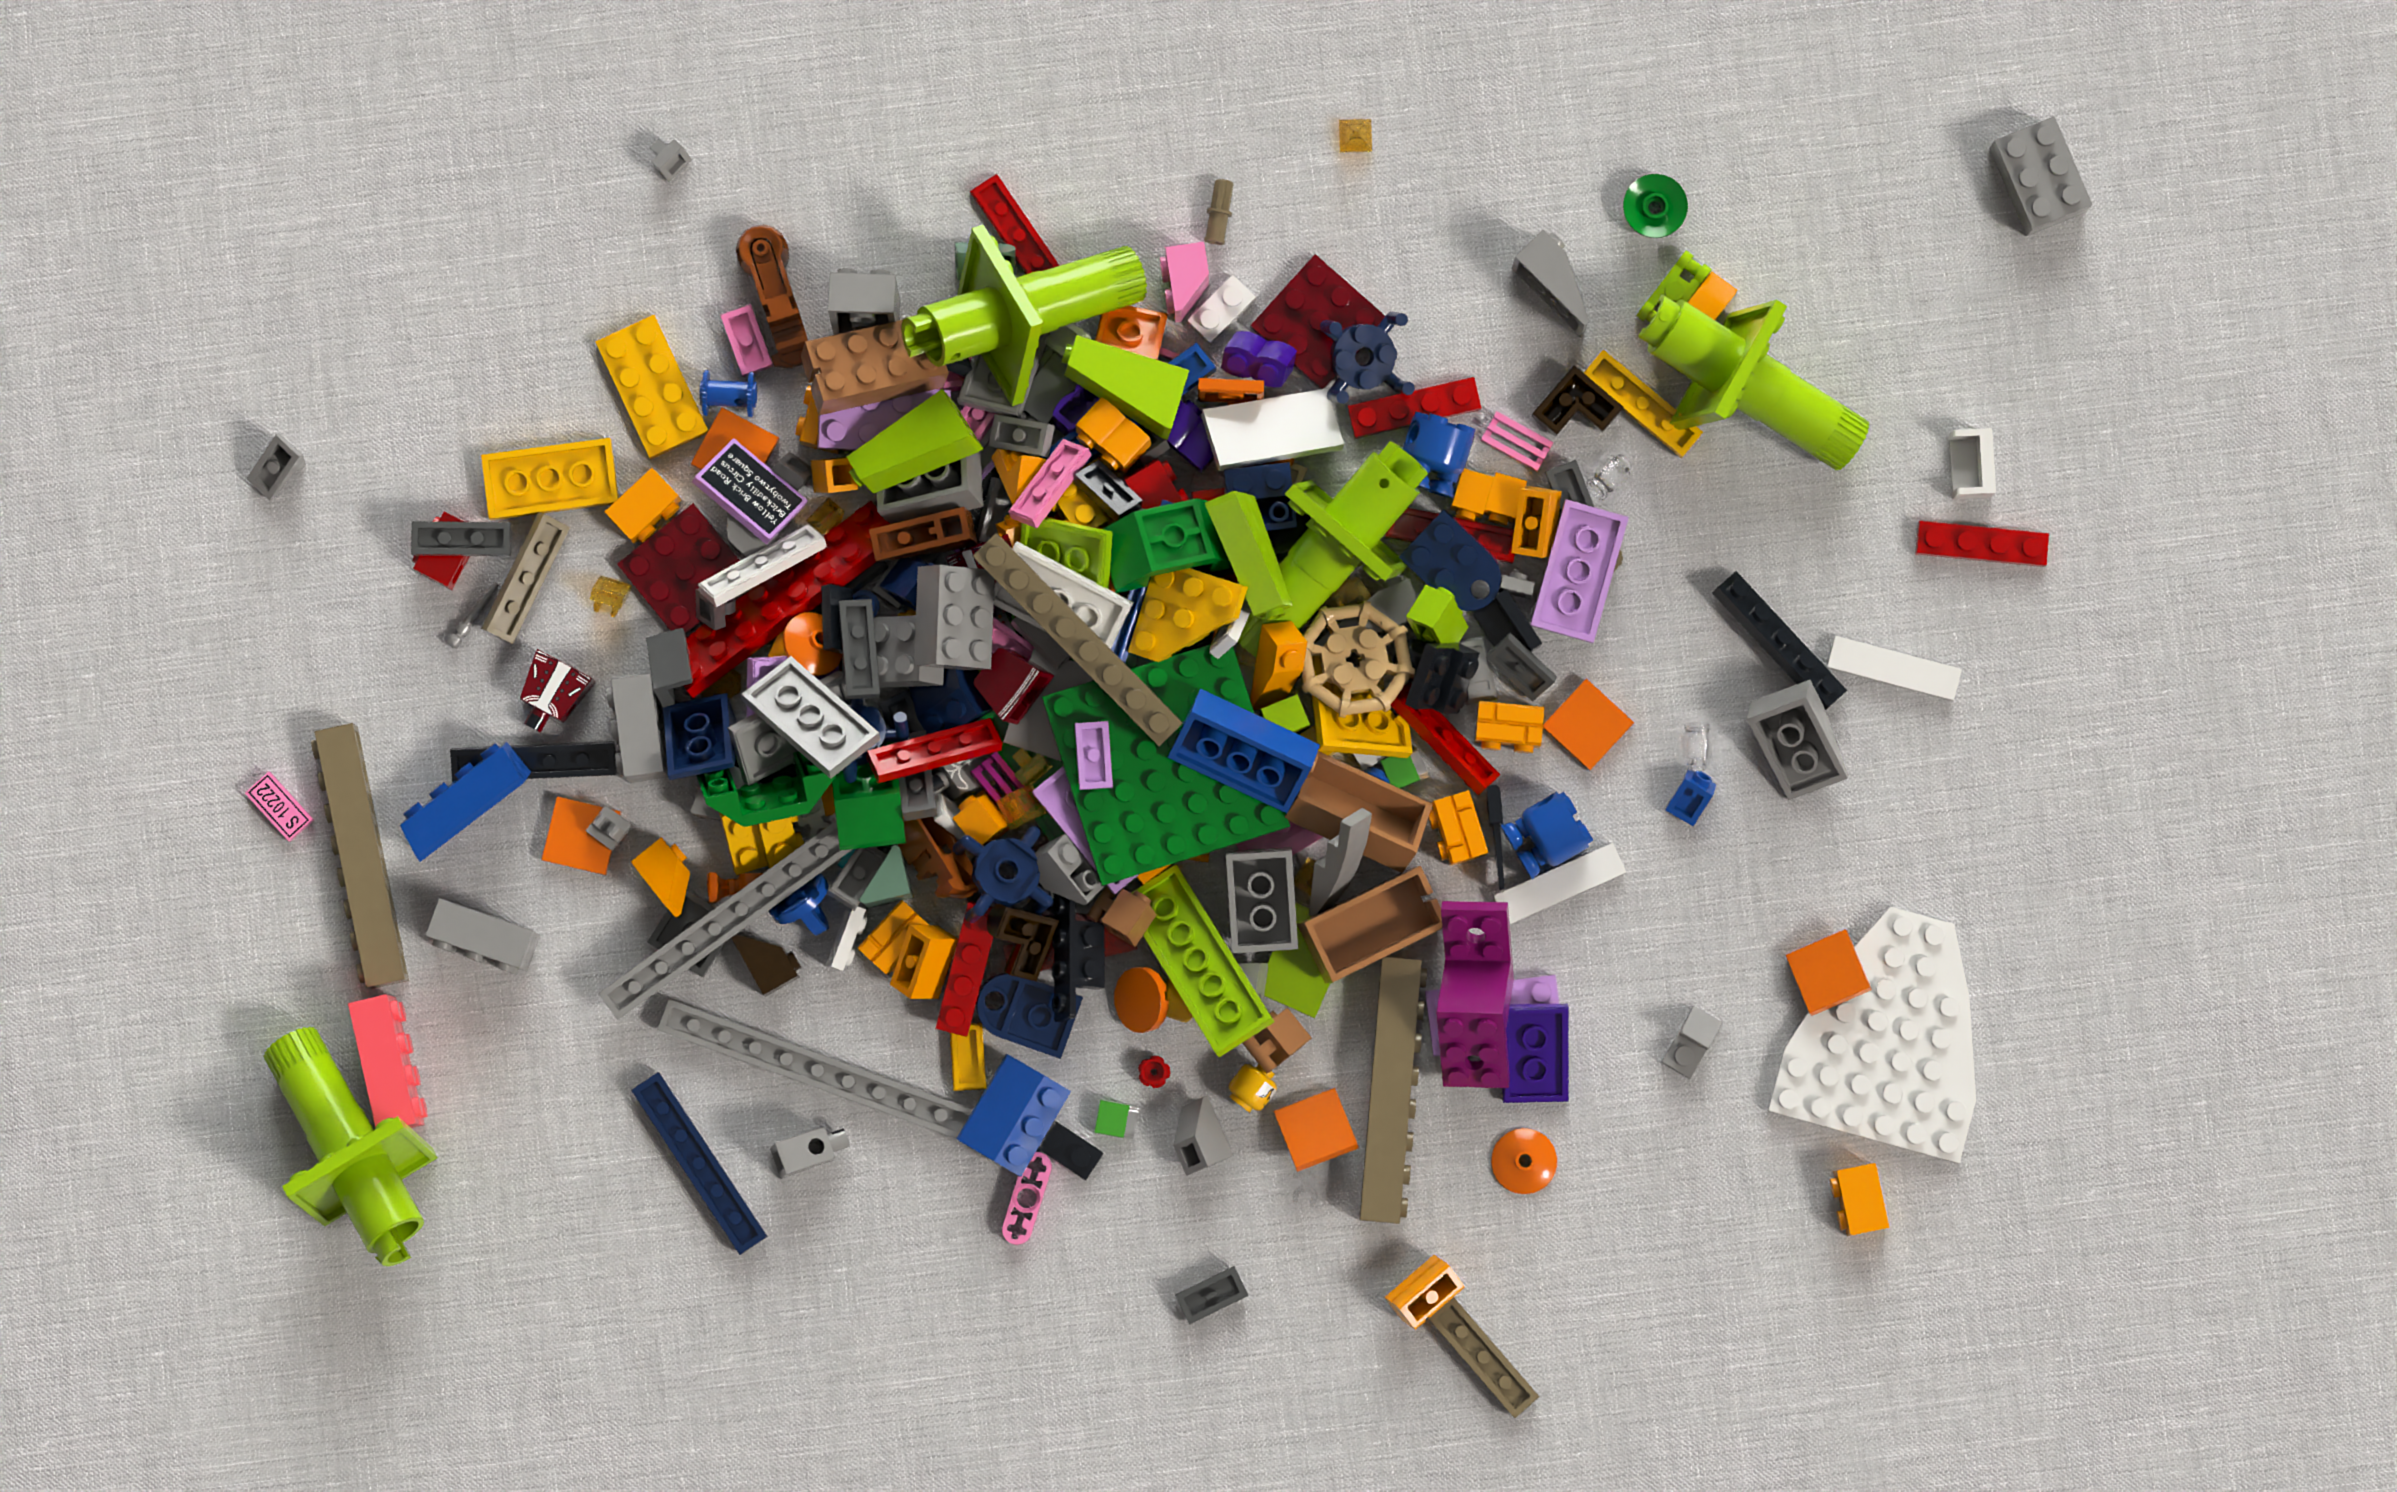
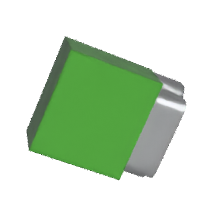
M1417 747L1412 748L1413 753L1408 758L1388 757L1380 761L1385 776L1390 781L1389 784L1402 789L1429 777Z
M1100 1100L1095 1133L1134 1140L1139 1107Z

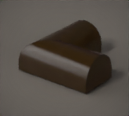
M1574 365L1532 413V417L1543 429L1557 436L1578 412L1603 433L1624 407Z
M995 905L987 918V930L994 938L1014 943L1004 971L1011 976L1037 982L1059 920L1006 905Z

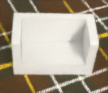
M1992 428L1953 430L1949 434L1952 498L1992 497L1996 493Z

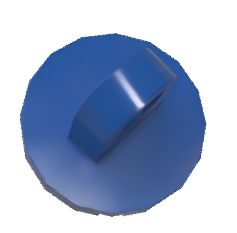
M821 873L771 908L769 910L770 915L779 924L792 923L801 918L808 929L816 936L829 929V923L818 904L827 894L829 888L827 880Z

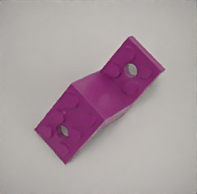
M1442 901L1441 918L1445 964L1436 1013L1443 1087L1509 1088L1510 1073L1506 1027L1514 971L1508 902ZM1478 928L1484 933L1476 935L1471 933L1469 929ZM1475 1055L1478 1056L1481 1059V1061H1471L1467 1057Z

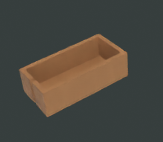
M903 320L805 341L801 353L808 382H813L811 392L818 415L943 388L949 374L947 366L937 367L933 365L925 353L909 357L902 338L901 328Z
M1318 751L1313 766L1285 818L1296 825L1331 840L1339 835L1340 822L1363 808L1372 813L1368 840L1363 855L1403 873L1418 851L1433 804Z
M1421 866L1412 867L1297 924L1325 983H1333L1442 929L1441 907L1437 899H1429L1423 902L1421 896L1433 893Z

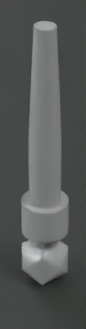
M493 582L465 620L460 622L455 628L456 633L451 634L447 639V643L452 648L459 647L462 642L461 638L463 636L466 637L470 632L471 625L479 616L499 584Z

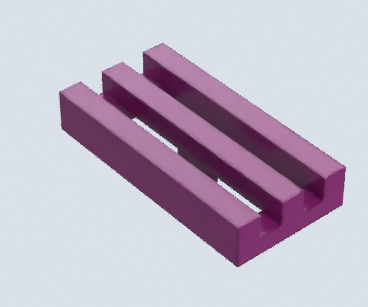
M998 752L993 753L970 772L1011 824L1038 803ZM992 763L996 764L1027 802L1025 805L991 766ZM986 770L1018 809L1015 813H1013L981 774L982 771Z

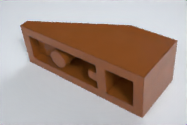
M965 507L869 529L876 562L947 552L978 544L971 512Z

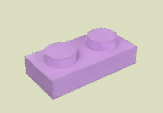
M1108 721L1075 723L1079 790L1113 788Z

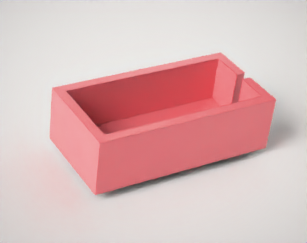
M388 994L348 1003L375 1128L381 1121L387 1118H396L397 1116L411 1129L424 1126L423 1118L428 1117L424 1098H419L416 1086L421 1085L418 1068L417 1066H412L409 1054L413 1053L414 1050L410 1034H405L402 1022L406 1021L403 1003L398 1002L396 997Z

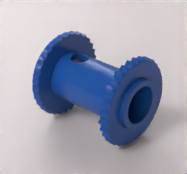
M709 370L703 372L700 383V406L704 416H708L709 406L747 407L748 417L754 415L757 405V382L754 372H749L748 381L710 380Z

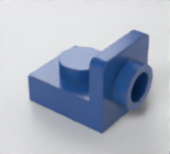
M1688 769L1665 810L1694 826L1713 797L1716 784L1712 782L1711 777L1706 773Z

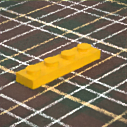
M1602 350L1585 370L1584 374L1624 407L1622 409L1681 459L1703 434V431L1697 426L1682 430L1674 428V425L1670 424L1672 420L1671 417L1675 415L1677 410L1605 350Z

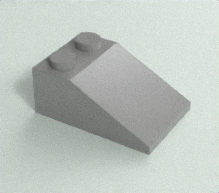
M1542 230L1515 256L1511 269L1581 336L1587 328L1589 319L1567 253L1563 250L1565 245L1553 232L1548 235Z
M1811 680L1751 701L1747 721L1788 800L1848 779L1849 775L1825 708Z

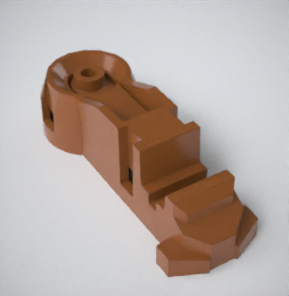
M764 224L752 226L745 230L738 239L736 246L737 258L741 268L754 278L762 306L766 313V319L778 353L771 356L774 367L793 369L803 365L801 353L805 341L809 340L785 270L789 260V248L782 233L774 227ZM769 242L772 244V247H773V250H774V253H775V256H776V259H777V262H778V265H779V269H780V272H781V275H782L784 284H783V282H782V279H781V276H780V273H779V270H778V267H777V264H776V261H775V258H774V255H773V252H772V249H771V246H770ZM752 243H753V245H752V253H753V257H754V260H755V263H756V266H757V269H758V272H759V275H760V278H761V281H762V284H763V288H762V285H761V282H760L758 273H757V271H756V268H755V265H754V262H753V259H752L751 251H750V248H751V244H752Z
M903 817L906 843L898 844V847L901 849L907 863L913 865L918 872L916 875L917 879L923 880L938 876L939 878L936 880L938 888L934 893L939 898L952 897L963 899L970 897L974 892L976 893L978 888L972 880L973 865L965 853L963 855H956L953 852V845L957 842L954 835L936 823L934 817L904 821ZM946 844L951 850L949 854H946L943 850Z

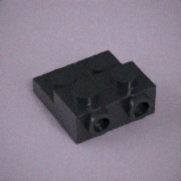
M1426 643L1405 705L1413 709H1433L1442 714L1459 713L1468 698L1467 688L1470 680L1478 669L1480 652L1461 643Z

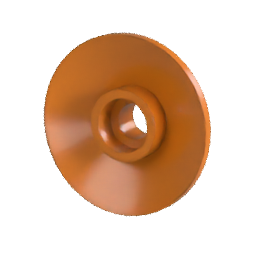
M813 612L801 613L792 618L786 625L783 633V646L788 658L792 656L813 676L828 674L839 665L842 654L823 650V621L821 614ZM815 637L820 640L821 645L816 642Z
M1521 1128L1510 1131L1499 1139L1492 1152L1491 1165L1496 1179L1504 1188L1517 1194H1531L1540 1191L1550 1183L1556 1172L1557 1155L1554 1146L1545 1135L1533 1129ZM1521 1155H1528L1531 1158L1530 1166L1522 1167L1519 1164Z

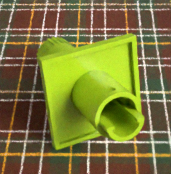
M984 225L973 227L957 296L922 306L918 309L917 315L905 318L901 328L904 346L909 357L925 353L930 362L937 367L981 354L1011 406L1024 403L1026 390L1029 387L1031 370L1034 366L1036 349L1039 346L1040 335L1058 330L1059 327L1142 302L1147 293L1145 272L1135 251L1131 247L1122 246L1044 271H1035L1015 278L1012 265L1003 258L995 237L990 236Z
M1661 294L1657 301V304L1660 306L1656 315L1646 328H1642L1638 337L1648 343L1647 350L1650 354L1692 380L1676 408L1675 415L1671 417L1670 424L1674 425V428L1682 430L1730 418L1738 409L1753 420L1760 421L1834 470H1841L1854 458L1868 434L1869 421L1794 374L1790 368L1767 354L1770 347L1768 341L1771 335L1777 333L1784 323L1785 317L1782 315L1787 308L1785 304L1776 299L1731 312L1727 315L1722 325L1683 299L1674 302Z
M1390 441L1379 455L1375 452L1371 453L1334 498L1312 480L1293 484L1285 493L1291 499L1288 505L1301 516L1308 514L1312 517L1306 524L1309 528L1288 551V555L1279 564L1293 607L1285 609L1284 616L1270 621H1266V618L1253 616L1251 611L1238 643L1257 658L1262 624L1292 621L1297 629L1301 631L1356 567L1366 564L1363 570L1376 581L1379 579L1386 581L1401 575L1408 566L1399 558L1397 553L1380 539L1420 494L1417 486L1428 475L1427 470L1404 449Z
M303 1027L283 1035L266 1049L267 1051L264 1052L263 1057L305 1132L307 1141L318 1160V1163L313 1168L293 1174L289 1178V1182L282 1186L287 1197L323 1226L330 1224L347 1213L369 1253H376L377 1256L375 1258L383 1266H394L412 1258L404 1242L413 1237L423 1227L424 1219L402 1180L436 1160L438 1157L435 1151L398 1116L381 1121L377 1124L376 1130L373 1129L365 1112L355 1100L317 1029L314 1027Z

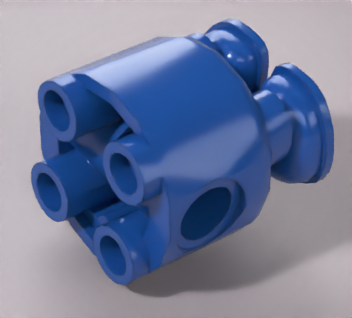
M1415 412L1403 449L1427 470L1428 474L1429 472L1437 473L1436 478L1439 479L1429 480V477L1426 476L1417 487L1423 488L1430 493L1453 499L1454 487L1452 485L1453 483L1457 484L1459 475L1464 471L1476 429L1463 424L1455 425L1448 423L1447 418L1438 415Z
M1556 791L1542 801L1525 809L1522 817L1515 820L1516 824L1509 822L1500 825L1515 851L1523 844V837H1530L1535 846L1531 848L1532 852L1522 850L1515 853L1532 880L1540 872L1539 865L1543 866L1547 863L1551 866H1558L1589 848L1588 844L1594 841L1580 819L1575 821L1573 815L1578 812L1564 792L1558 794Z

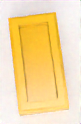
M973 1023L970 1026L967 1037L950 1033L954 1091L986 1089L987 1087L982 1023Z

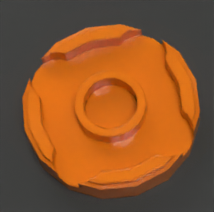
M1134 967L1125 971L1117 981L1114 991L1116 1012L1123 1025L1132 1032L1146 1033L1158 1029L1166 1019L1169 1000H1165L1164 992L1167 991V988L1161 976L1153 969Z

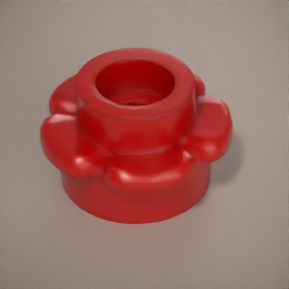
M1151 1056L1150 1059H1144L1139 1064V1079L1145 1086L1150 1085L1153 1088H1160L1166 1083V1078L1170 1077V1067L1164 1063L1162 1057ZM1152 1069L1157 1070L1156 1075L1151 1074Z

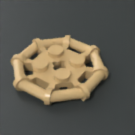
M1366 600L1360 604L1332 608L1323 606L1318 609L1319 614L1303 634L1307 641L1304 667L1301 672L1303 686L1301 688L1303 691L1312 694L1339 713L1338 717L1345 718L1346 715L1379 710L1387 712L1390 710L1392 702L1407 681L1415 675L1406 633L1408 632L1406 627L1394 622L1374 608L1370 601ZM1359 617L1357 626L1339 628L1336 620ZM1368 619L1388 634L1380 638L1376 631L1367 629L1365 626ZM1326 627L1332 635L1323 647L1314 644L1317 637ZM1393 642L1398 664L1389 663L1386 646L1391 645ZM1351 652H1355L1358 656L1362 657L1363 660L1359 662V667H1353L1351 662H1346V658L1350 657ZM1312 656L1320 657L1323 672L1320 675L1315 676ZM1388 673L1395 676L1385 691L1382 692L1377 684L1384 674ZM1327 681L1338 686L1339 690L1343 692L1341 699L1322 685ZM1370 692L1372 697L1370 699L1351 701V694Z

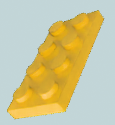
M655 315L595 341L650 460L708 433L709 430Z
M611 438L481 455L490 521L536 515L538 512L551 513L611 505L619 498Z

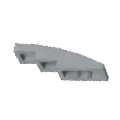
M1361 808L1340 822L1339 835L1327 842L1326 856L1314 863L1309 915L1311 917L1335 905L1348 888L1359 867L1368 840L1372 813Z

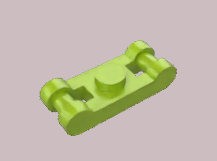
M1686 250L1639 310L1636 317L1643 322L1645 320L1651 322L1657 313L1654 308L1657 306V301L1661 294L1674 302L1680 299L1688 302L1712 269L1706 264L1700 265L1692 259L1694 255ZM1684 269L1694 275L1690 283L1680 277Z

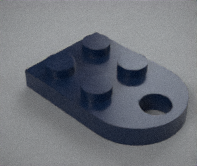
M1445 509L1399 555V558L1428 586L1435 589L1442 587L1449 590L1455 596L1458 607L1463 611H1474L1487 606L1500 589L1501 569L1495 557ZM1477 580H1483L1489 585L1490 592L1484 598H1477L1472 594L1471 585Z
M1001 973L990 978L982 986L977 999L978 1017L991 1034L1059 1059L1062 1057L1075 1018L1064 1022H1055L1052 1010L1054 986L1038 980L1035 982L1011 976L1007 973ZM992 991H998L1003 995L1004 1002L998 1009H989L985 1004L986 995ZM1076 994V1016L1083 999L1078 994Z

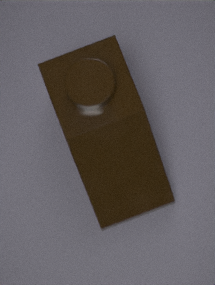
M741 935L732 937L734 944L765 997L800 978L796 970L802 967L793 951L786 953L784 948Z

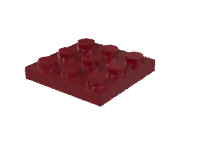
M1315 254L1250 325V328L1266 341H1281L1296 349L1297 354L1294 367L1319 389H1325L1335 379L1336 375L1332 369V355H1330L1333 340L1321 331V322L1324 320L1339 322L1343 330L1357 324L1378 326L1385 315Z
M692 503L617 563V565L671 631L683 628L687 635L702 623L696 618L695 589L699 588L698 584L740 560L695 504Z

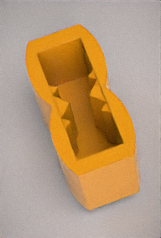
M1103 397L1075 425L1076 432L1078 433L1077 440L1084 447L1089 448V450L1094 448L1100 452L1103 463L1113 471L1118 468L1123 473H1126L1151 446L1150 437Z

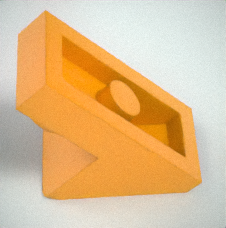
M997 449L991 458L1012 505L1047 459L1027 456L1021 452Z

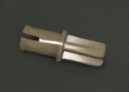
M1217 179L1215 181L1211 207L1207 208L1209 219L1206 237L1204 238V241L1207 243L1225 245L1224 240L1228 217H1232V212L1229 211L1234 186L1232 181L1226 179Z

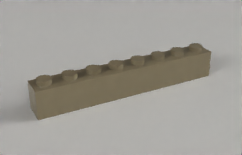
M995 533L973 555L980 565L1158 746L1183 724L998 533Z
M350 723L314 731L316 740L311 741L312 751L315 760L320 759L322 772H318V781L321 791L327 792L329 802L324 804L325 816L328 823H333L335 835L330 837L334 855L340 856L342 866L337 868L338 880L341 887L346 886L348 899L343 901L347 919H352L354 931L350 932L351 944L354 951L359 950L361 960L360 964H356L360 983H365L366 988L369 989L409 981L358 726Z
M1392 957L1381 958L1359 1221L1400 1224V1217H1407L1408 1198H1402L1403 1184L1409 1185L1411 1165H1405L1406 1151L1412 1152L1414 1132L1407 1131L1408 1119H1415L1416 1099H1410L1411 1086L1418 1085L1419 1066H1413L1414 1053H1420L1422 1034L1416 1033L1417 1020L1423 1021L1425 1001L1419 1000V988H1426L1427 968H1421L1422 960Z

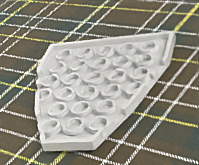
M1889 907L1855 946L1872 990L1813 1016L1809 1012L1805 1015L1801 1024L1784 1047L1767 1111L1959 1164L1976 1103L1970 999L1955 926L1949 922Z

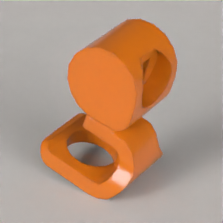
M716 872L707 873L708 903H717L724 897L733 896L763 873L739 874L738 879L728 880L720 878Z

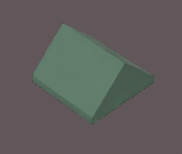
M893 845L859 899L862 905L867 908L913 898L905 858L902 855L901 849L896 845Z

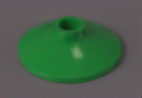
M1648 174L1638 178L1628 188L1623 200V212L1630 227L1640 235L1649 238H1663L1677 231L1683 224L1688 212V200L1681 185L1673 178L1662 174ZM1652 203L1658 204L1661 209L1660 212L1656 214L1651 213L1648 208L1649 205Z

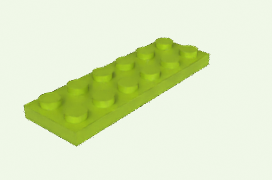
M1177 865L1172 866L1135 890L1151 900L1150 906L1157 914L1143 936L1218 1057L1226 1054L1275 1022Z

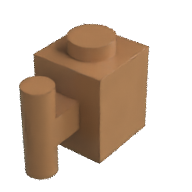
M1105 886L1086 916L1093 922H1098L1103 913H1105L1101 922L1108 932L1136 947L1157 915L1150 906L1151 900L1138 891H1134L1131 894L1123 888L1116 899L1113 900L1115 895Z
M1288 1008L1278 1015L1274 1010L1270 1012L1275 1022L1242 1043L1266 1074L1279 1066L1312 1039Z

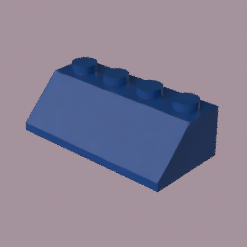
M1200 688L1167 758L1282 812L1288 813L1313 766L1320 744Z
M505 742L500 747L496 743L491 745L480 754L483 758L481 762L474 767L469 762L454 774L458 779L451 785L447 786L443 782L429 793L432 798L423 806L417 802L403 813L406 819L401 823L400 827L420 862L526 781L531 771L508 742Z

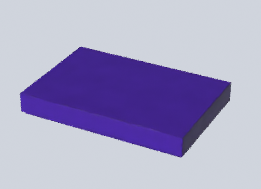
M1568 1003L1510 1004L1506 1027L1510 1083L1509 1088H1502L1503 1103L1569 1102Z

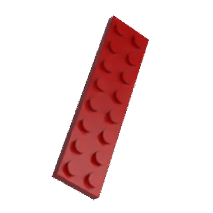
M872 501L857 509L855 513L823 536L827 544L825 549L753 587L749 592L736 600V611L733 614L725 615L726 627L713 630L704 624L686 638L693 682L683 686L692 698L696 697L783 632L792 618L801 613L810 612L822 603L821 586L832 584L843 587L876 562L869 529L890 525V523L877 512V507Z

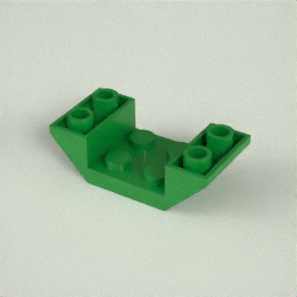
M1196 498L1135 511L1103 528V530L1113 532L1110 577L1115 593L1147 587L1151 576L1206 564L1210 573L1232 568L1206 508L1205 502L1208 501Z
M887 742L886 745L894 744V742ZM869 763L858 766L857 778L853 783H847L844 780L842 770L836 774L835 779L832 781L840 851L906 843L898 778L878 784Z
M798 751L793 752L796 777L780 776L772 782L764 784L754 783L750 786L744 784L740 789H736L729 768L698 774L696 777L706 805L741 826L747 827L810 813L836 775L830 779Z

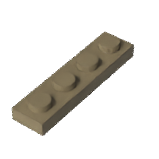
M538 512L481 629L508 643H514L570 529L569 526L544 513Z
M1454 1297L1430 1318L1427 1317L1513 1418H1516L1540 1397Z

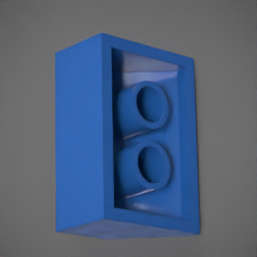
M1006 1054L956 1139L1021 1177L1071 1091Z

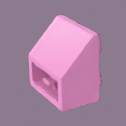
M1204 242L1165 247L1166 257H1160L1163 283L1169 282L1170 289H1165L1167 314H1174L1175 323L1182 322L1209 286V270Z

